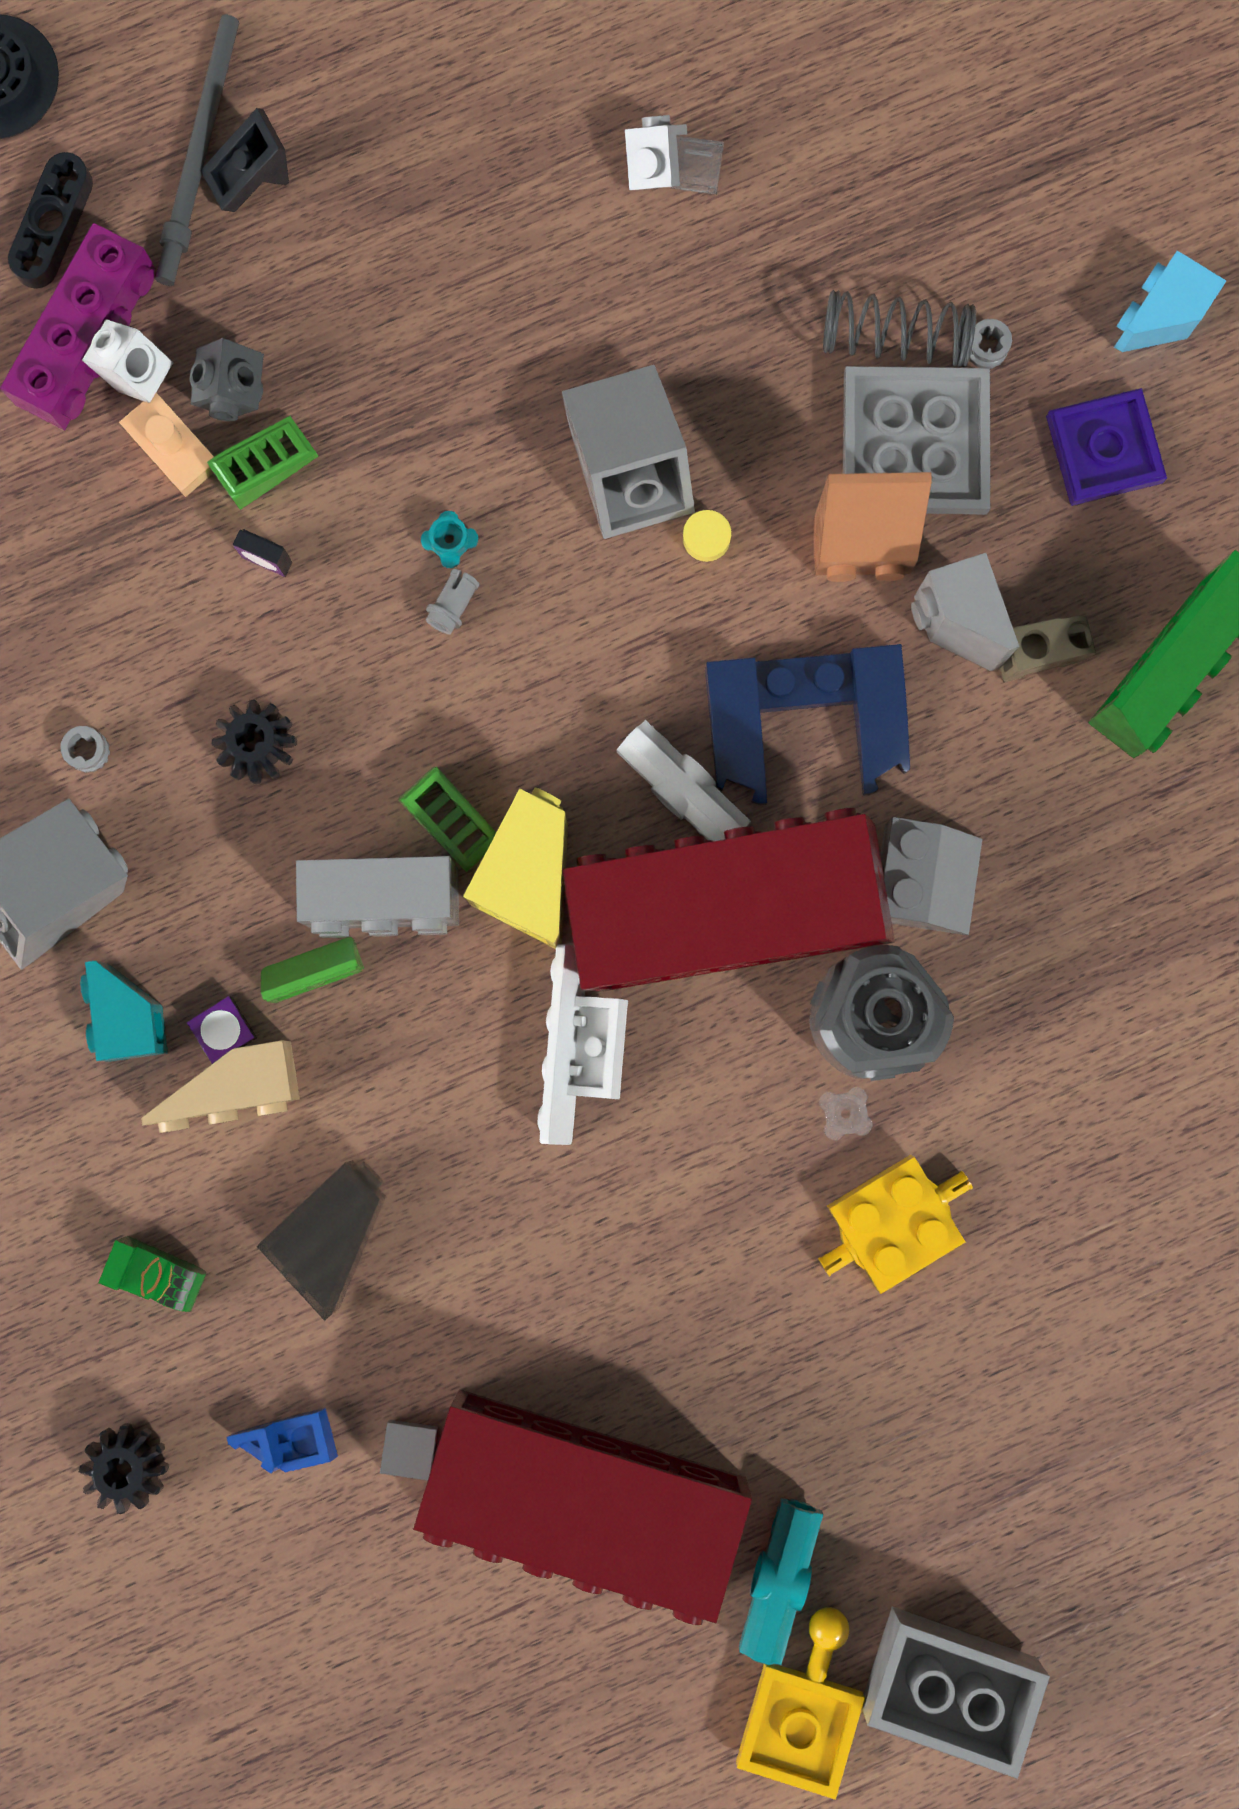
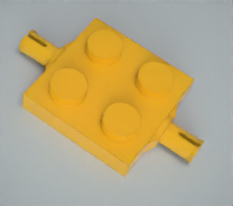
M910 1154L827 1205L839 1226L843 1244L821 1258L819 1257V1262L830 1277L831 1274L854 1261L866 1271L880 1294L884 1293L965 1243L964 1238L951 1218L948 1203L968 1190L973 1189L971 1183L967 1181L969 1179L961 1170L958 1174L937 1186L927 1178L916 1158Z

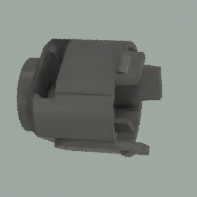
M877 945L863 948L838 961L828 969L822 982H818L810 1002L812 1005L809 1017L810 1030L818 1050L834 1068L855 1079L869 1078L870 1081L895 1078L897 1074L920 1071L925 1066V1063L935 1062L944 1051L951 1036L954 1016L949 1010L948 999L914 955L893 945ZM884 997L892 998L899 1003L902 1010L901 1017L892 1014L889 1007L885 1006ZM881 1023H887V1024H889V1025H891V1026H894V1027H892V1028H886V1027H883V1026H881V1025H879V1024H881Z

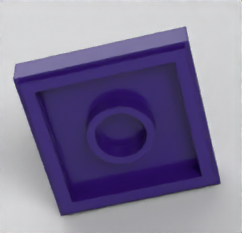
M1142 388L1049 410L1046 415L1070 506L1160 485L1166 481L1167 475Z

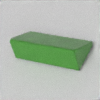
M347 937L263 968L261 971V995L263 1000L278 1003L363 972L364 966L355 940L352 937Z

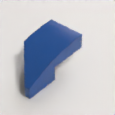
M326 1408L232 1433L226 1437L228 1445L234 1449L240 1447L260 1460L262 1462L260 1467L271 1474L278 1469L289 1472L328 1463L338 1457Z

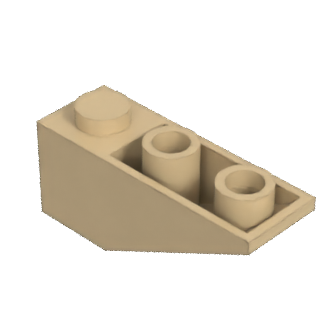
M281 1040L230 1050L141 1118L142 1126L158 1124L159 1133L190 1128L189 1118L207 1116L208 1124L210 1125L239 1120L237 1110L256 1107L258 1116L288 1111L286 1102L300 1099L291 1041Z

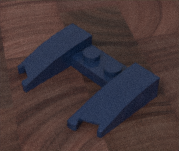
M901 644L853 648L851 653L757 662L755 658L706 662L705 677L717 789L722 791L726 780L755 790L752 803L767 805L760 713L853 704L863 796L876 792L879 788L874 779L893 767L899 765L903 774L910 770L908 714Z

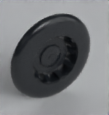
M0 14V98H3L0 99V139H5L27 131L44 117L57 93L59 69L51 44L37 28L22 19ZM19 67H23L24 71H20Z

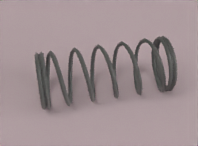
M832 290L830 292L823 338V351L825 354L827 352L831 354L834 351L839 314L847 296L849 308V354L851 356L856 352L865 315L873 299L875 309V357L877 359L881 357L892 313L897 302H899L901 310V360H906L919 312L925 304L928 325L927 363L930 364L932 362L944 316L948 308L951 307L954 323L952 364L954 367L956 365L957 367L962 366V368L967 366L975 334L976 307L974 304H966L964 306L958 326L957 309L953 302L947 303L940 314L932 339L931 307L927 299H923L915 310L906 339L905 305L901 297H896L889 308L880 338L879 303L876 295L871 294L862 309L854 338V312L851 294L849 291H846L841 296L839 290L836 292Z

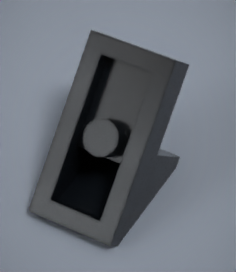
M256 108L201 169L222 211L236 212L263 182L285 186L289 183L285 148L264 109Z

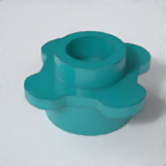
M453 511L442 512L439 518L433 522L430 529L424 531L421 535L422 547L425 550L435 552L440 557L441 564L446 568L457 567L460 564V557L467 549L475 548L479 540L477 532L472 528L467 529ZM453 536L454 541L449 544L445 542V538Z

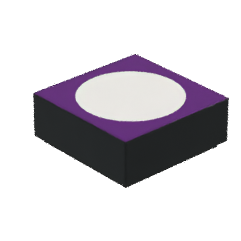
M245 529L243 531L239 530L232 544L243 559L283 577H286L292 565L291 558L283 546Z
M231 996L226 997L187 1022L212 1064L230 1050L244 1047L257 1039L254 1031Z

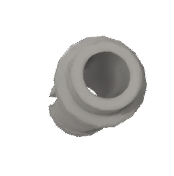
M452 569L450 577L435 604H428L426 611L429 613L426 622L436 630L449 635L454 628L459 629L461 627L462 621L460 617L475 590L480 586L475 578L465 572L461 578L462 572L458 569Z

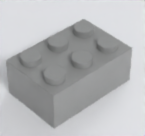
M449 856L296 860L297 922L311 928V933L319 934L321 938L349 937V929L362 928V932L369 933V936L374 937L398 936V927H412V931H418V935L447 934V926H459L458 867Z
M892 1606L866 1685L862 1711L867 1725L1018 1779L1050 1676L1037 1657Z

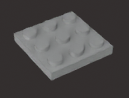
M846 366L844 370L843 474L931 472L932 484L926 514L987 515L990 510V368Z

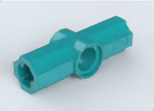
M780 1498L771 1526V1534L766 1551L760 1552L755 1566L750 1589V1596L753 1598L739 1644L740 1653L747 1655L754 1661L767 1665H782L796 1611L802 1610L807 1598L812 1575V1566L809 1564L823 1518L822 1510L795 1499Z

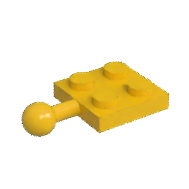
M825 1607L816 1611L811 1617L809 1634L814 1642L806 1673L778 1664H764L736 1759L738 1769L835 1800L865 1699L862 1691L825 1680L833 1651L842 1647L849 1637V1623L841 1611Z

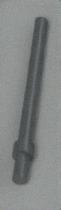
M228 14L222 15L171 218L170 221L164 223L159 241L163 249L155 280L166 286L174 285L181 255L188 251L192 231L188 227L202 175L201 169L204 167L239 27V20Z

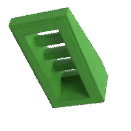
M289 416L226 449L209 460L207 464L241 510L319 456L294 420ZM286 435L298 450V453L291 457L279 441ZM269 446H272L281 459V462L273 465L264 453V450ZM256 457L265 471L256 474L247 461ZM239 467L248 478V480L239 483L232 474Z
M432 767L398 798L400 803L465 872L485 855L496 834L494 829L437 767ZM437 785L443 792L422 809L417 802ZM451 800L456 807L436 824L430 817ZM464 814L470 821L449 839L444 832ZM478 828L483 836L462 853L457 846Z

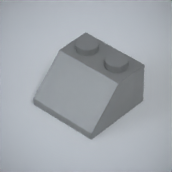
M983 553L927 573L914 596L915 601L911 603L913 618L918 629L926 630L930 642L989 671L1001 668L1018 649L1019 643L987 554Z
M892 817L884 827L880 854L892 924L969 935L982 839L941 824Z

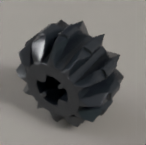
M249 700L246 714L236 705L230 706V714L234 720L231 723L224 719L216 720V726L226 733L223 736H217L212 739V746L216 749L224 750L219 754L216 761L222 767L232 765L230 775L236 780L242 779L248 772L250 781L253 784H260L264 769L273 779L278 778L280 773L274 764L278 760L286 765H291L293 762V758L283 751V748H292L297 745V738L294 735L285 734L293 725L291 720L287 716L277 718L279 709L271 703L261 711L260 705L256 700ZM254 733H258L264 738V742L256 743L255 751L252 752L245 743L253 741Z
M125 1423L120 1426L118 1433L111 1428H107L99 1434L100 1443L91 1442L85 1448V1453L91 1461L80 1465L78 1472L84 1476H91L93 1480L83 1487V1493L91 1494L98 1490L101 1495L97 1500V1508L104 1509L113 1500L117 1514L127 1512L131 1503L136 1508L142 1509L149 1504V1494L157 1495L164 1488L163 1483L157 1476L164 1475L169 1470V1464L164 1461H158L155 1457L165 1450V1444L157 1443L150 1447L147 1442L151 1437V1429L145 1428L135 1437L131 1423ZM128 1461L132 1471L122 1476L116 1466Z

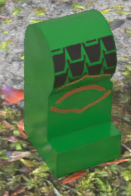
M125 1236L115 1240L98 1283L114 1290L122 1289L147 1300L152 1299L175 1310L191 1312L206 1276V1271L130 1236Z

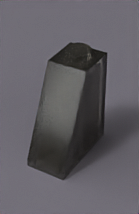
M353 1160L345 1162L256 1246L324 1321L341 1307L386 1198V1195L379 1189L384 1183L383 1180L364 1161L359 1166Z

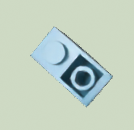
M1176 251L1167 266L1159 262L1156 264L1141 287L1149 293L1142 305L1132 301L1116 326L1124 332L1114 348L1121 352L1187 339L1202 320L1226 280L1181 252Z

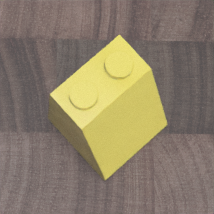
M534 788L532 794L519 789L463 897L476 909L556 949L557 945L562 942L565 884L562 869H566L568 836L566 814L563 808L559 806L561 801L555 796L539 788Z

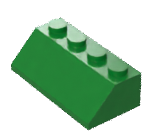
M1237 550L1229 554L1201 580L1088 722V724L1133 759L1147 751V749L1155 753L1172 733V730L1167 727L1170 720L1177 712L1184 716L1194 706L1202 695V692L1196 689L1206 675L1212 679L1217 676L1232 657L1226 650L1236 638L1239 639V552Z

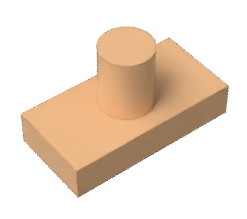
M155 393L150 403L143 401L119 422L185 497L213 474L207 462L214 458V456L157 393Z

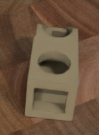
M1075 616L1065 619L1061 617L1014 627L1019 647L1002 665L1000 670L1003 682L1005 683L1023 678L1028 674L1072 665L1095 656L1096 650L1087 616Z

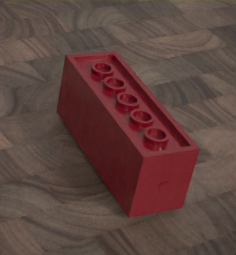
M843 808L826 812V821L817 823L805 822V817L788 818L774 822L775 830L755 831L753 826L739 827L724 831V840L713 841L705 840L704 836H691L675 840V849H655V845H642L625 849L626 858H607L606 854H594L577 858V867L562 869L581 990L610 991L895 943L874 822L866 814L856 813V808Z
M459 1389L449 1408L413 1530L424 1533L423 1539L440 1547L449 1548L453 1546V1543L474 1548L473 1555L488 1562L501 1563L503 1558L522 1563V1569L536 1577L550 1579L554 1573L573 1579V1586L588 1593L602 1594L603 1589L622 1594V1600L636 1608L651 1610L654 1604L673 1610L672 1615L676 1619L688 1624L702 1625L703 1620L717 1624L752 1497L746 1477Z

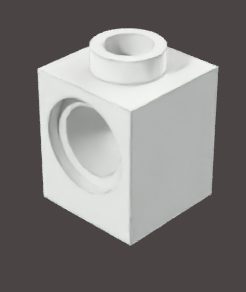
M107 319L101 329L94 335L91 346L82 359L84 363L119 393L148 403L151 402L173 364L138 329Z

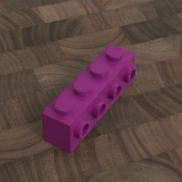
M95 223L92 224L0 387L15 406L64 431L71 419H76L80 415L85 405V394L94 378L100 377L82 361L91 346L94 335L101 329L106 319L129 326L132 318L131 312L139 297L145 296L153 284L156 268L143 247Z

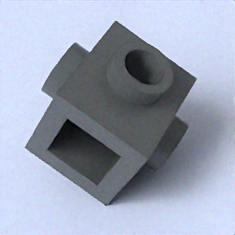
M225 338L196 348L195 363L190 372V384L192 386L191 405L208 410L210 417L221 421H236L238 416L258 410L259 402L263 395L261 377L264 353Z

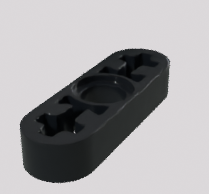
M58 153L46 163L8 254L10 269L19 281L29 288H43L49 285L56 277L92 191V176L82 159L73 153ZM72 171H74L78 177L77 180H68L65 186H63L59 179L61 175L69 177ZM62 194L66 198L67 204L61 200ZM51 210L61 212L63 219L58 228L52 231H44L39 228V220L44 213ZM34 237H36L41 242L40 246L36 244V242L33 239ZM36 256H38L42 261L41 266L32 265L28 271L24 266V262L26 260L34 261Z

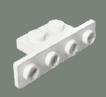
M558 944L556 956L551 964L553 991L551 1007L546 1017L549 1037L547 1056L542 1064V1076L545 1083L543 1105L538 1113V1127L540 1130V1143L571 1145L576 1096L620 1099L628 1000L585 997V990H581L574 946Z

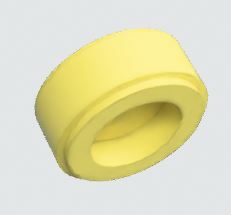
M702 510L694 513L687 520L683 530V544L686 551L693 558L705 562L714 561L722 557L728 550L731 540V527L722 514L713 510Z

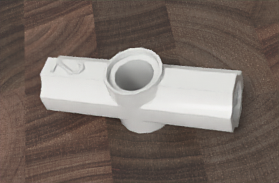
M646 720L637 726L617 748V753L652 786L651 791L660 802L678 818H685L707 840H724V831L747 827L751 823L715 787L716 782L697 761L687 754L681 755Z

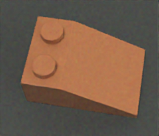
M931 472L828 474L813 519L815 575H827V580L833 582H846L856 579V575H875V578L880 581H896L903 579L905 574H911L918 561L932 484Z

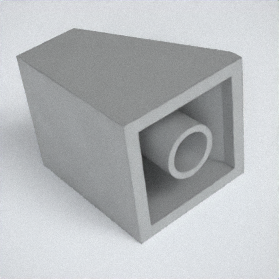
M655 365L562 391L568 425L603 539L695 513L687 448Z
M69 798L0 838V943L21 970L120 896L125 889L128 867L123 857L115 848L107 849L97 836L99 830L94 819L86 810L78 811Z

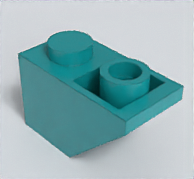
M99 961L85 962L86 974L81 976L80 986L84 1002L90 1004L92 1023L86 1026V1040L90 1052L95 1053L96 1061L111 1062L168 1054L162 1005L110 964Z

